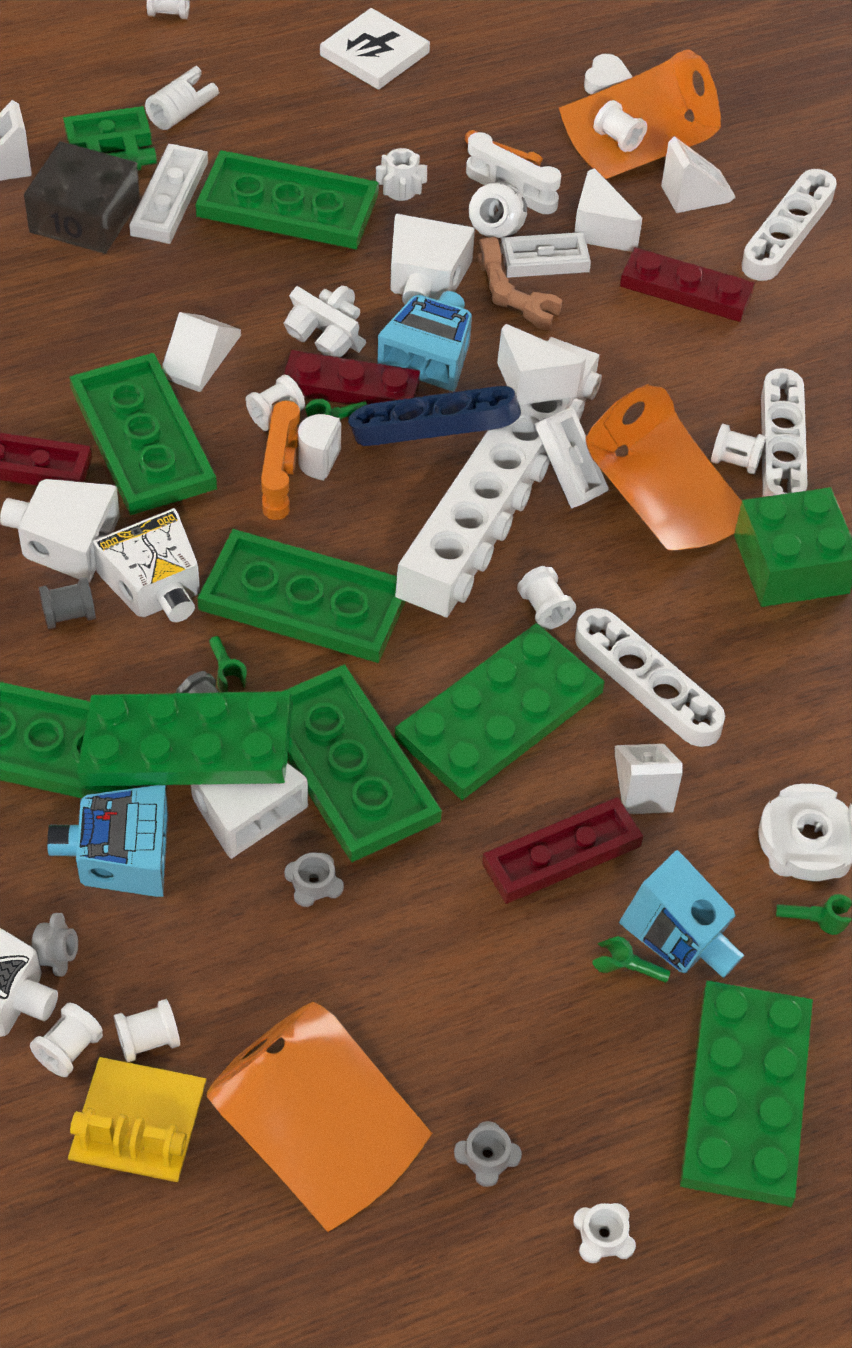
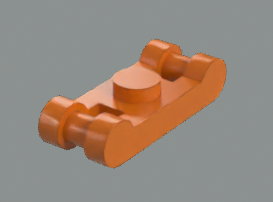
M292 401L278 402L272 411L261 477L263 514L272 520L283 519L290 511V501L287 495L289 492V476L287 474L294 475L298 425L300 422V408Z

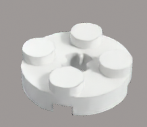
M796 784L780 791L779 797L772 800L771 803L769 801L765 806L758 830L760 845L763 852L769 858L770 868L780 876H793L808 881H823L845 876L852 864V804L850 803L848 808L843 802L836 799L837 792L817 784ZM804 825L816 826L814 831H822L824 837L809 839L800 832L803 831Z

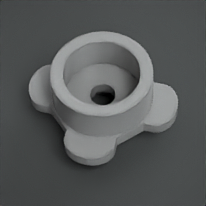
M325 853L304 854L296 862L289 863L284 871L286 880L292 882L294 886L295 902L303 907H309L313 905L315 900L327 896L337 898L344 889L343 881L335 876L333 858ZM318 878L319 881L316 883H312L309 881V879Z
M53 913L50 923H40L33 933L32 948L38 954L40 966H52L54 975L62 977L68 970V961H72L76 957L78 936L73 928H68L62 913Z
M490 1121L480 1123L469 1134L467 1141H459L454 1149L456 1161L460 1164H466L476 1174L477 1183L486 1187L495 1185L498 1182V1175L507 1167L517 1166L522 1155L520 1147L517 1144L511 1143L508 1134L496 1123ZM484 1150H491L493 1156L486 1158L482 1152Z

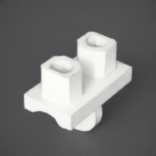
M298 286L291 292L289 297L294 307L283 324L292 337L305 342L317 327L323 333L317 339L315 345L323 355L341 358L349 348L358 353L362 350L366 340L358 335L359 324L355 320L360 315V309L353 305L355 293L347 286H340L333 293L324 289L320 293L319 299Z

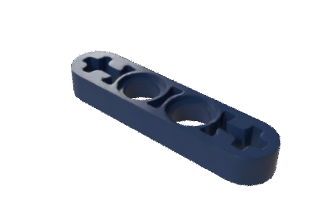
M494 386L365 405L351 414L348 423L355 441L359 445L373 446L503 428L513 424L520 417L521 408L515 390L512 387Z

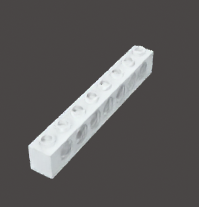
M550 337L548 342L586 358L581 392L577 397L520 405L521 415L513 424L487 431L399 562L395 597L444 617L449 616L458 601L464 603L467 600L474 583L475 573L477 570L485 571L491 560L496 540L503 541L506 538L513 521L514 512L516 510L523 511L531 494V485L534 481L540 483L547 472L550 459L534 424L572 406L580 421L586 399L593 400L601 384L602 375L596 373L599 354Z

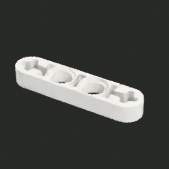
M811 169L805 171L746 245L741 264L742 271L746 276L758 281H767L779 273L831 205L837 185L836 179L831 173L821 169ZM809 191H815L814 196L809 195ZM790 209H800V210H804L805 212L808 213V215H805V216L795 215V214H792L789 210H790ZM771 233H784L790 238L786 240L777 239L771 236ZM765 251L770 254V255H769V258H766V257H765V258L761 261V259H762V258L764 257V255H765Z
M784 368L775 369L766 375L761 394L762 435L766 436L762 451L763 497L787 494L783 492L780 486L781 478H789L787 482L788 493L806 491L803 379L792 370ZM780 388L785 389L786 401H779ZM775 418H786L792 421L795 426L781 428L775 425L772 420ZM776 451H787L793 454L796 459L790 462L780 461L775 458L773 453Z
M595 608L581 614L577 622L575 641L578 648L686 742L699 747L710 746L717 742L721 736L725 713L724 709L715 699L613 613L605 609ZM589 629L595 632V634L591 635ZM601 630L606 632L605 636L600 633ZM629 654L636 655L643 660L644 665L638 669L626 668L619 662V658ZM659 684H668L675 687L679 695L673 699L661 698L654 692L653 688ZM687 702H690L689 708L686 706ZM693 718L697 721H702L706 718L710 720V725L705 722L696 725L693 723Z

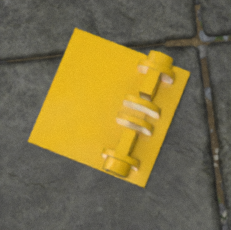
M99 1057L83 1111H76L72 1118L70 1133L75 1136L68 1160L178 1182L206 1085V1078Z

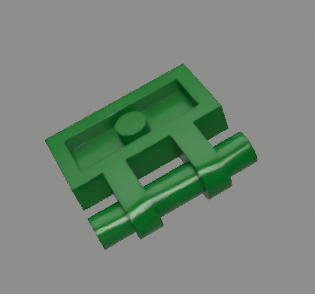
M144 106L63 117L71 157L88 155V157L72 159L75 175L91 173L92 177L104 176L105 171L128 168V171L132 172L141 170V166L157 164L154 147L138 149V147L152 145L151 132ZM122 149H124V152H117V153H110V154H102V153H101V152H108V151H115V150H122Z

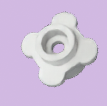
M604 1203L598 1204L591 1209L583 1207L575 1213L573 1223L580 1230L582 1238L579 1253L585 1261L597 1263L602 1257L616 1255L620 1259H627L633 1255L636 1243L629 1236V1212L623 1205ZM601 1229H607L610 1235L608 1237H602L599 1234V1231Z

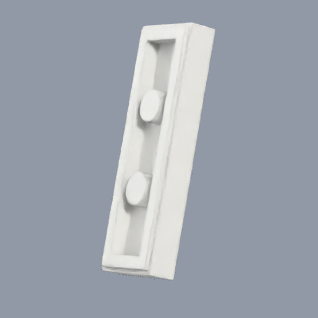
M168 144L129 224L130 236L171 243L208 164V151Z

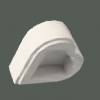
M601 54L594 58L592 68L586 71L584 88L588 94L592 95L630 79L632 75L617 56Z

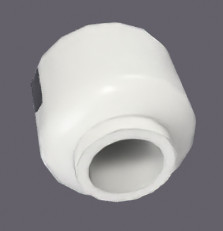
M489 183L480 187L472 196L469 204V218L473 227L480 234L489 238H503L517 233L524 225L527 217V203L523 194L516 187L507 183Z

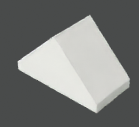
M11 100L0 112V181L32 176L26 130L19 103Z
M675 136L668 142L661 187L676 213L729 203L736 197L718 168Z
M595 168L589 170L577 209L574 233L584 232L586 244L632 252L634 247L638 248L642 217Z
M179 312L162 366L167 380L201 392L240 338L241 329L203 315Z
M505 324L501 329L497 363L507 386L515 390L519 405L573 398L579 395L586 363L585 357L508 324Z
M665 744L616 745L615 760L621 800L628 813L673 812L682 777V762Z

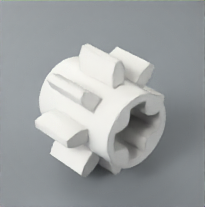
M398 148L390 151L388 155H382L381 165L376 166V181L383 185L384 195H388L394 200L404 201L411 199L415 194H421L422 184L427 183V165H419V154H415L409 149Z

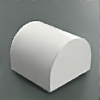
M317 414L307 417L299 425L298 462L300 469L306 475L324 481L341 450L340 418Z

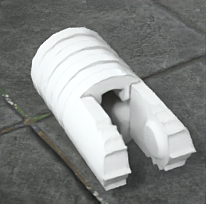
M198 66L193 67L146 100V112L150 120L158 128L163 130L170 129L220 93L214 83L208 84L198 92L195 91L192 86L202 75V71Z

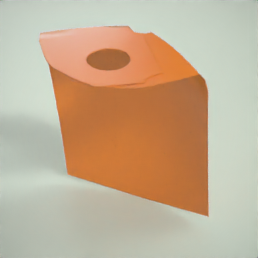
M689 49L676 53L664 63L639 75L559 107L562 121L575 149L605 179L665 157L668 142L674 136L688 147L708 140L721 128V113L717 90L708 64L701 56ZM695 71L701 74L704 81L705 90L703 96L697 94L693 85V74ZM615 100L619 102L624 112L633 118H641L647 123V132L642 142L631 152L622 151L617 141L607 134H598L593 128L596 115L609 101ZM689 109L694 114L693 122L688 121L684 116Z
M649 384L636 388L616 401L592 426L586 436L587 448L592 459L667 550L700 548L717 543L735 533L742 500L732 490L688 433L675 412L672 399L664 388ZM637 402H644V410L640 417L633 423L623 424V416L628 408ZM626 445L628 455L624 457L616 456V449Z
M315 1002L302 1006L235 1057L207 1091V1098L222 1117L258 1153L327 1232L349 1220L387 1191L406 1171L432 1135L428 1127L399 1095L336 1017ZM281 1037L284 1039V1047L276 1054L266 1051L277 1039ZM266 1040L256 1051L244 1058L254 1047Z

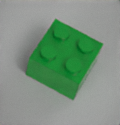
M831 487L742 500L734 537L761 607L850 594L852 589V536Z

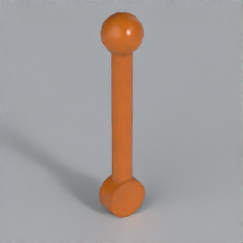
M470 130L465 134V142L467 144L470 135L478 133L477 131ZM492 141L493 144L539 167L543 161V158L535 152L526 153Z

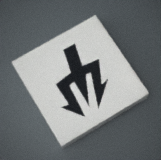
M373 8L367 10L320 44V55L378 90L427 55L430 50V41Z

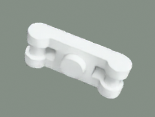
M478 132L470 135L468 138V153L471 157L468 158L466 167L468 177L483 185L507 183L516 187L523 194L527 207L538 213L552 214L557 210L559 195L555 191L559 189L561 182V173L557 168L551 166L541 168L493 144L491 136L486 133Z

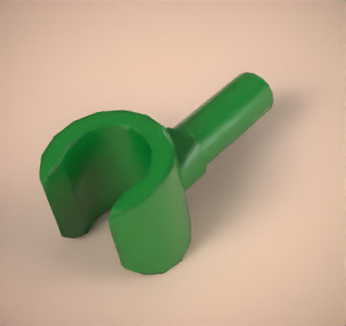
M315 399L306 405L305 410L307 417L325 414L342 420V418L350 417L354 411L367 405V403L363 401L331 409L328 401Z
M219 636L212 637L209 643L219 666L217 674L218 689L220 692H228L226 677L232 675L238 677L241 680L242 687L245 688L247 684L246 666L239 660L229 658Z
M835 894L827 900L823 907L777 904L776 917L806 919L818 922V925L824 932L830 935H837L847 928L852 919L840 917L836 914L846 913L852 906V900L845 895Z
M612 937L598 943L599 946L607 948L612 954V958L602 956L593 960L592 963L599 972L610 973L621 968H627L664 983L668 981L670 970L643 960L633 954L632 946L624 937Z

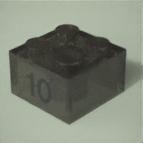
M60 141L24 193L29 232L106 254L140 201L137 162Z

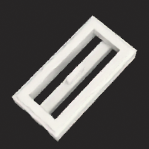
M584 232L501 238L500 249L503 254L504 266H506L507 278L590 272L591 260Z
M573 406L534 424L571 508L582 505L609 490L600 467L592 459L587 448L586 435Z

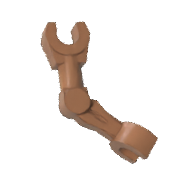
M497 238L480 239L479 244L482 253L478 254L480 269L487 272L493 303L497 306L507 308L509 305L523 311L522 317L530 321L537 328L549 331L552 327L554 315L544 311L559 315L563 300L553 294L533 292L530 296L515 290V286L509 283V279L502 270L501 251Z

